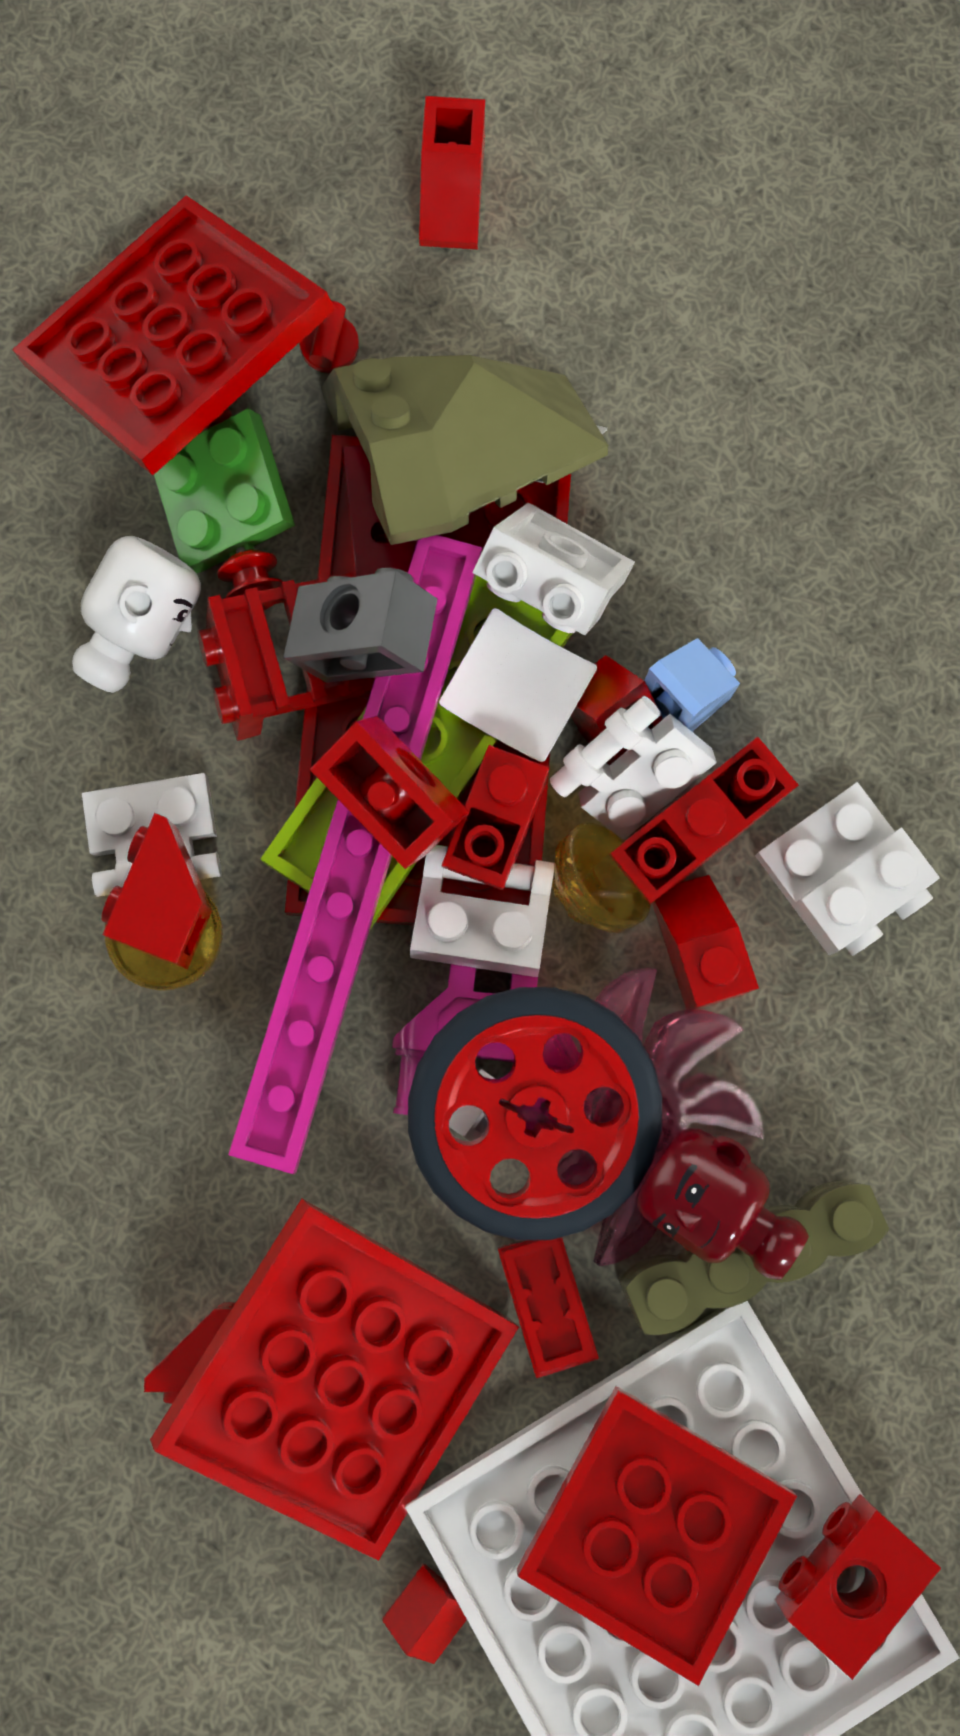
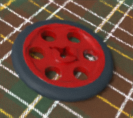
M519 987L486 996L457 1013L434 1036L419 1061L408 1097V1134L416 1164L433 1193L463 1220L487 1233L515 1240L557 1239L585 1231L612 1215L639 1187L653 1163L662 1131V1094L654 1064L639 1037L608 1008L585 995L555 987ZM570 1034L577 1038L580 1043L581 1052L578 1061L569 1069H552L544 1062L543 1050L545 1044L554 1035ZM490 1043L504 1044L514 1054V1064L511 1071L500 1079L486 1078L476 1068L475 1060L478 1052L483 1046ZM610 1087L619 1093L621 1099L618 1114L612 1120L604 1123L588 1119L584 1112V1101L587 1095L594 1089ZM538 1097L546 1099L545 1107L548 1113L555 1117L558 1123L566 1126L569 1125L571 1129H566L552 1121L549 1124L538 1122L533 1130L525 1129L526 1121L524 1116L516 1110L515 1106L505 1102L502 1103L499 1100L505 1099L519 1107L522 1104L533 1107ZM466 1105L482 1109L488 1117V1126L484 1134L473 1141H462L456 1138L449 1128V1120L452 1114L458 1108ZM578 1149L589 1152L594 1158L595 1168L587 1181L581 1184H570L564 1182L558 1176L557 1166L565 1153ZM516 1159L528 1168V1180L524 1187L515 1193H501L490 1182L491 1171L502 1160Z

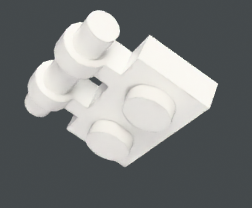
M642 696L628 710L619 708L605 720L606 729L586 747L579 744L563 758L565 765L550 778L552 787L563 797H567L581 784L586 786L578 793L581 808L623 840L717 763L712 748L673 715L669 714L653 729H650L648 726L660 716V711L646 696ZM623 747L627 749V751L623 755H621L615 762H613L610 766L606 763Z
M205 773L82 793L90 854L94 857L115 854L116 857L115 869L92 873L93 889L97 897L109 895L117 885L123 887L133 864L127 860L132 839L141 826H149L154 813L167 817L178 828L199 880L220 877L222 875L217 852L196 856L194 854L193 840L217 837L209 780Z

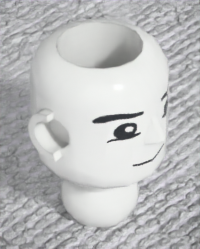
M125 536L116 540L107 550L81 600V613L84 621L95 633L90 642L81 645L74 653L72 660L73 671L93 686L114 693L122 689L129 681L131 674L130 662L135 654L154 660L167 655L179 632H191L192 630L191 611L201 592V582L197 573L186 563L149 541L135 536Z

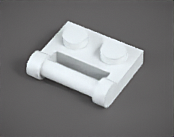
M436 845L425 858L422 885L410 947V958L538 977L555 863L536 860L535 866L515 863L505 887L531 891L529 906L441 892L443 878L484 883L442 868L441 865L448 846Z

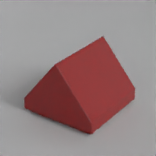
M424 1563L382 1618L383 1623L406 1656L435 1664L467 1620L447 1582Z

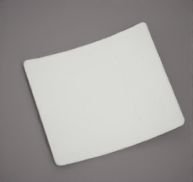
M494 608L491 610L448 684L439 703L445 709L490 736L539 762H544L595 674L597 666L549 641L499 609Z

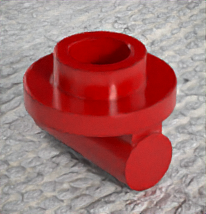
M332 301L336 310L299 342L301 354L306 363L313 369L323 373H331L334 368L351 365L359 350L357 331L353 324L344 318L346 313L345 306L336 301Z

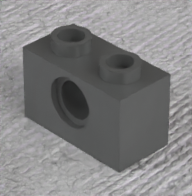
M380 568L375 571V574L352 578L332 576L327 579V582L299 586L283 658L326 683L424 672L438 598L414 583V578L409 573L395 568Z

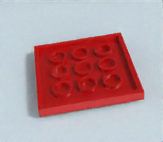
M186 195L12 350L28 370L153 476L336 309L327 291Z
M301 1198L150 1438L155 1452L379 1561L408 1513L405 1505L419 1495L519 1326L504 1314Z

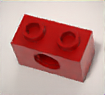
M378 716L356 721L309 769L404 869L425 857L469 813L464 805Z
M861 1494L856 1497L852 1504L848 1502L842 1503L831 1513L822 1529L823 1540L808 1558L800 1556L789 1565L779 1581L778 1588L780 1593L774 1599L787 1621L852 1680L941 1569L919 1546ZM854 1565L864 1566V1579L856 1590L849 1593L837 1591V1580L843 1570Z

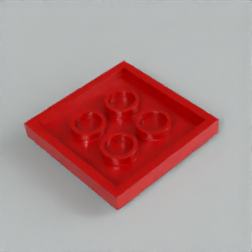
M615 1386L517 1567V1577L699 1686L791 1510L797 1495L783 1484Z

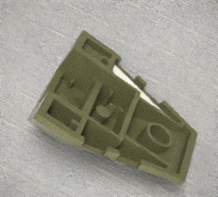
M472 355L408 356L385 359L369 358L361 360L354 365L334 368L322 385L323 398L338 430L353 428L367 456L371 470L373 507L391 545L453 532L469 524V513L495 501V504L502 508L516 501L518 489L540 478L548 485L608 455V443L564 374Z

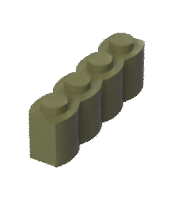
M832 1181L821 1184L805 1193L795 1206L777 1205L766 1208L776 1216H789L796 1219L805 1227L809 1235L801 1253L781 1280L770 1279L760 1274L755 1269L750 1256L738 1248L725 1261L720 1263H708L685 1248L678 1255H655L637 1262L625 1271L619 1279L636 1324L644 1334H669L690 1325L706 1308L723 1309L748 1301L760 1292L767 1282L783 1283L803 1278L819 1268L828 1256H852L870 1249L879 1243L889 1231L871 1186L850 1181Z

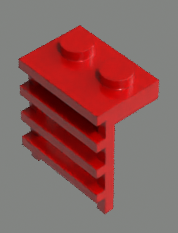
M330 572L318 574L316 580L296 584L294 580L284 581L281 583V587L262 591H258L257 587L245 589L243 595L221 599L220 595L208 597L206 629L197 631L200 650L205 666L216 665L222 685L213 688L217 712L221 724L232 722L237 741L261 735L263 720L266 717L371 694L376 677L364 680L344 681V684L325 688L323 680L302 669L308 692L292 696L287 695L263 607L283 603L290 625L298 587L327 582V579L332 577ZM353 572L335 575L350 578L354 577Z

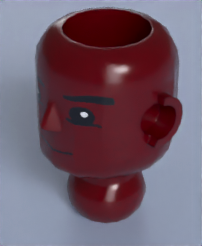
M689 1128L680 1131L662 1154L638 1192L637 1205L642 1216L656 1228L681 1244L687 1251H691L708 1263L723 1262L738 1248L750 1256L755 1269L760 1274L770 1279L781 1280L789 1271L809 1238L805 1227L794 1218L776 1216L764 1207L770 1194L769 1181L764 1172L750 1162L751 1157L748 1151L739 1142L725 1136L715 1138L701 1129Z

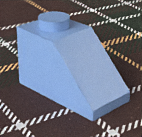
M698 638L658 660L649 668L644 680L663 719L671 714L692 732L729 701L740 684L734 677L736 670L731 661L719 649L715 647L708 649Z

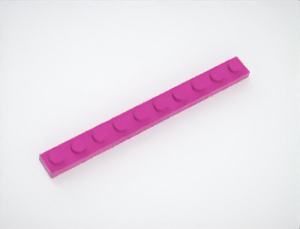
M439 535L418 539L408 571L414 578V583L438 598L424 672L376 677L363 719L378 716L420 761L477 576L472 572L482 553V547ZM339 800L334 810L228 1154L229 1156L290 1174H296L392 857Z

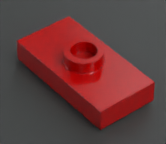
M562 1237L553 1240H520L498 1247L499 1256L536 1379L599 1359Z

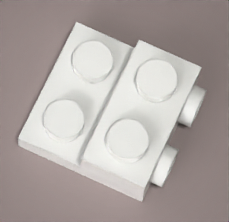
M527 503L493 528L472 573L488 581V589L497 596L511 602H520L522 600L542 611V618L552 627L566 633H575L577 631L586 635L600 619L610 598L624 584L635 562L534 505Z
M858 782L755 855L828 955L834 954L846 947L849 953L854 956L883 935L876 925L894 911L903 920L922 908L933 899L926 888L940 879L901 827L897 831L893 830Z

